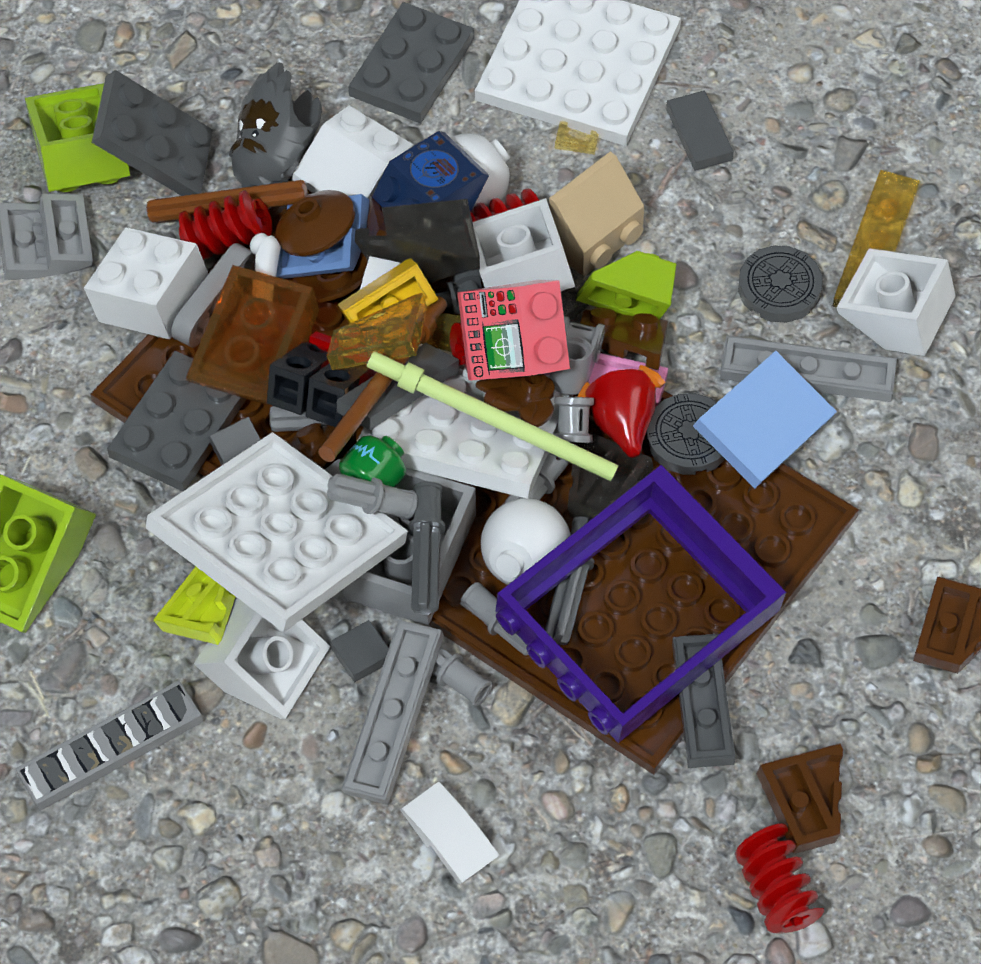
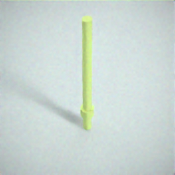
M373 351L368 361L367 368L397 381V387L412 394L415 391H419L604 479L611 481L617 470V464L424 374L425 369L410 362L407 365H403L376 351Z

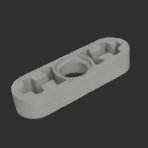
M238 243L229 247L177 314L171 329L172 338L192 348L196 347L204 339L251 278L255 270L256 255L250 249Z

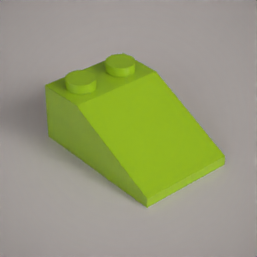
M104 83L25 98L42 172L49 192L55 190L70 192L78 189L81 185L91 183L112 184L122 177L130 176L127 163L91 143Z
M0 474V622L26 633L79 556L96 514L28 483Z

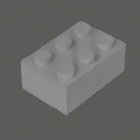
M406 468V474L396 488L414 491V486L420 482H435L443 488V494L441 495V520L445 523V532L440 535V600L476 517L475 488L436 475ZM386 514L408 531L406 542L343 589L344 599L429 626L434 612L431 615L414 613L411 609L413 534L409 531V523L414 519V514L407 520L399 516Z

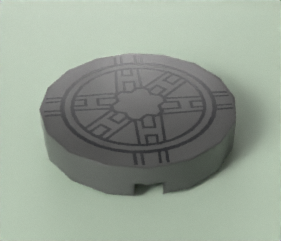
M773 245L759 249L746 258L739 273L738 293L744 306L750 311L752 308L755 312L760 313V318L770 322L787 323L802 319L810 313V309L815 304L817 305L821 298L823 275L818 264L807 253L791 246Z
M688 393L674 395L659 403L655 408L653 418L646 431L647 444L650 447V453L654 460L667 470L683 475H695L696 471L707 469L706 472L717 468L725 458L693 427L696 421L717 402L710 397Z

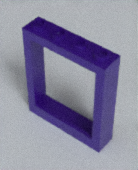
M660 465L498 592L495 612L501 627L510 635L516 633L527 645L526 650L531 659L541 668L547 666L558 678L557 683L562 692L572 701L578 699L589 711V719L596 729L604 735L609 733L619 743L779 612L786 592L681 484ZM650 513L746 613L622 713L535 621L526 609L641 518Z

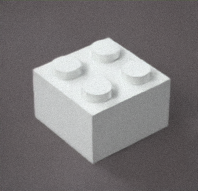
M546 198L465 225L485 288L534 280H559L561 291L575 287Z
M125 227L85 285L84 290L99 322L171 339V329L177 314L207 277L208 271L196 243Z

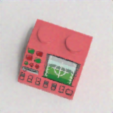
M534 280L457 292L468 380L531 376L570 369L559 280Z

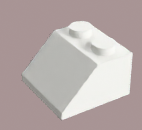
M349 105L323 123L294 171L292 180L305 181L307 189L312 193L323 190H336L345 193L347 196L363 194L368 198L369 195H373L389 161L413 147L414 144Z
M869 248L837 306L838 314L885 350L925 356L956 296L948 260Z
M236 598L221 642L218 645L207 643L194 665L225 693L279 719H286L329 650L330 645L303 620H300L283 633Z

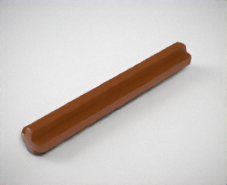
M297 180L154 199L147 202L146 208L149 221L154 223L179 219V213L185 210L194 217V208L199 205L204 207L209 215V203L214 200L219 202L223 210H225L224 198L229 195L234 197L238 205H240L239 193L243 190L249 192L253 200L261 198L267 208L294 204L307 196L308 191L305 181Z

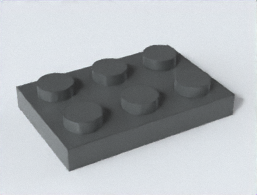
M402 2L349 84V96L421 124L474 40V28Z
M114 70L105 77L91 143L177 194L184 196L199 194L202 191L213 129L117 70Z
M174 351L108 446L109 458L183 492L187 489L213 450L208 437L229 427L251 394L250 384Z

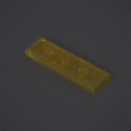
M880 170L833 299V307L838 306L869 248L891 252L897 251L919 189L920 180Z

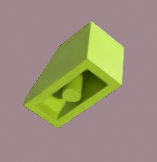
M635 251L592 272L577 293L576 301L598 308H608L615 311L616 314L634 316L640 313H647L660 319L671 306L676 263L661 259L655 254Z

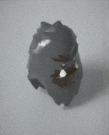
M280 62L273 65L264 74L261 73L242 100L238 116L237 138L229 153L232 160L233 175L242 188L288 182L313 142L314 135L320 124L322 105L319 98L316 97L314 99L309 90H307L293 101L290 90L291 73L287 70L284 71V66Z

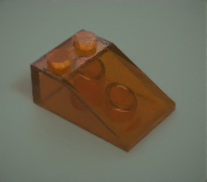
M232 265L189 368L186 380L268 405L267 392L270 364L301 343L307 342L320 311L313 287Z

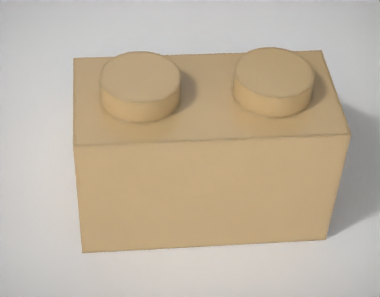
M611 151L549 198V208L568 265L582 277L595 268L600 269L605 266L616 251L625 244H633L643 232L644 205L617 156Z

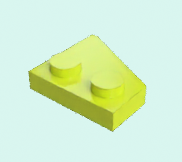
M195 566L153 620L163 632L218 645L223 638L235 596Z

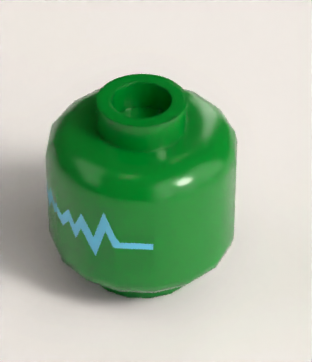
M372 435L363 436L342 457L339 462V470L343 475L371 481L374 477L379 478L384 485L396 487L406 474V467L401 459L404 451L398 443L388 436H383L382 439Z

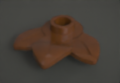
M544 374L484 379L476 382V388L486 393L484 395L485 403L504 412L519 411L521 420L536 427L545 424L554 413L551 399L554 396L555 385Z

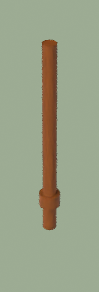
M437 296L439 300L426 307L423 311L414 314L406 325V334L388 358L405 365L419 344L429 340L437 328L436 321L447 308V303L442 297ZM376 372L320 447L318 453L323 460L327 462L334 461L393 379Z

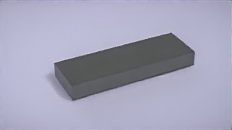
M424 343L416 348L405 363L407 365L410 362L425 369V375L442 383L458 373L459 359L428 343ZM373 377L337 399V413L344 416ZM393 380L360 425L372 430L425 394L419 391H415L412 394L397 387L398 382Z
M718 634L673 637L672 648L675 670L717 637ZM721 658L678 694L688 768L734 765L735 751Z

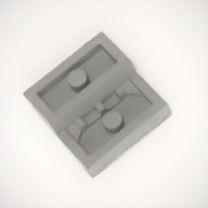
M42 193L40 204L0 203V249L4 280L33 279L60 275L92 265L93 259L83 194Z

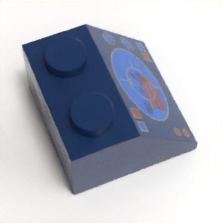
M437 131L389 161L372 198L415 241L453 247L489 174L445 132Z

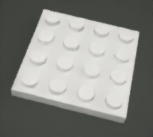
M519 0L475 89V101L627 146L680 30L681 18L622 0Z
M441 350V351H443V352H445V353H447V354H449V355L452 356V353H451V352L445 351V350ZM459 365L458 373L443 382L484 402V395L486 393L475 386L479 380H468V373L464 365ZM554 390V396L551 399L554 413L545 424L538 427L553 435L558 432L559 406L554 403L555 397H573V395L563 394ZM427 395L418 398L372 430L364 427L358 438L359 440L363 436L372 435L382 439L383 436H388L403 449L404 455L401 459L406 468L526 499L529 498L549 453ZM519 411L506 412L514 417L521 419L519 416Z
M273 432L148 514L145 527L283 633L403 546L408 533L405 528L382 512L376 511L374 514H367L363 512L362 507L333 501L328 498L327 484L333 476Z

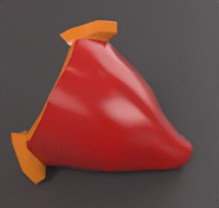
M640 365L638 370L610 371L594 380L591 384L587 381L577 397L594 398V405L589 407V413L595 423L620 446L627 456L635 458L641 453L646 431L654 415L656 388H661L666 382L658 372Z

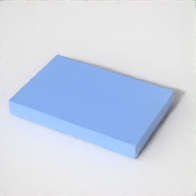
M775 351L702 415L693 427L755 489L827 423L837 411Z

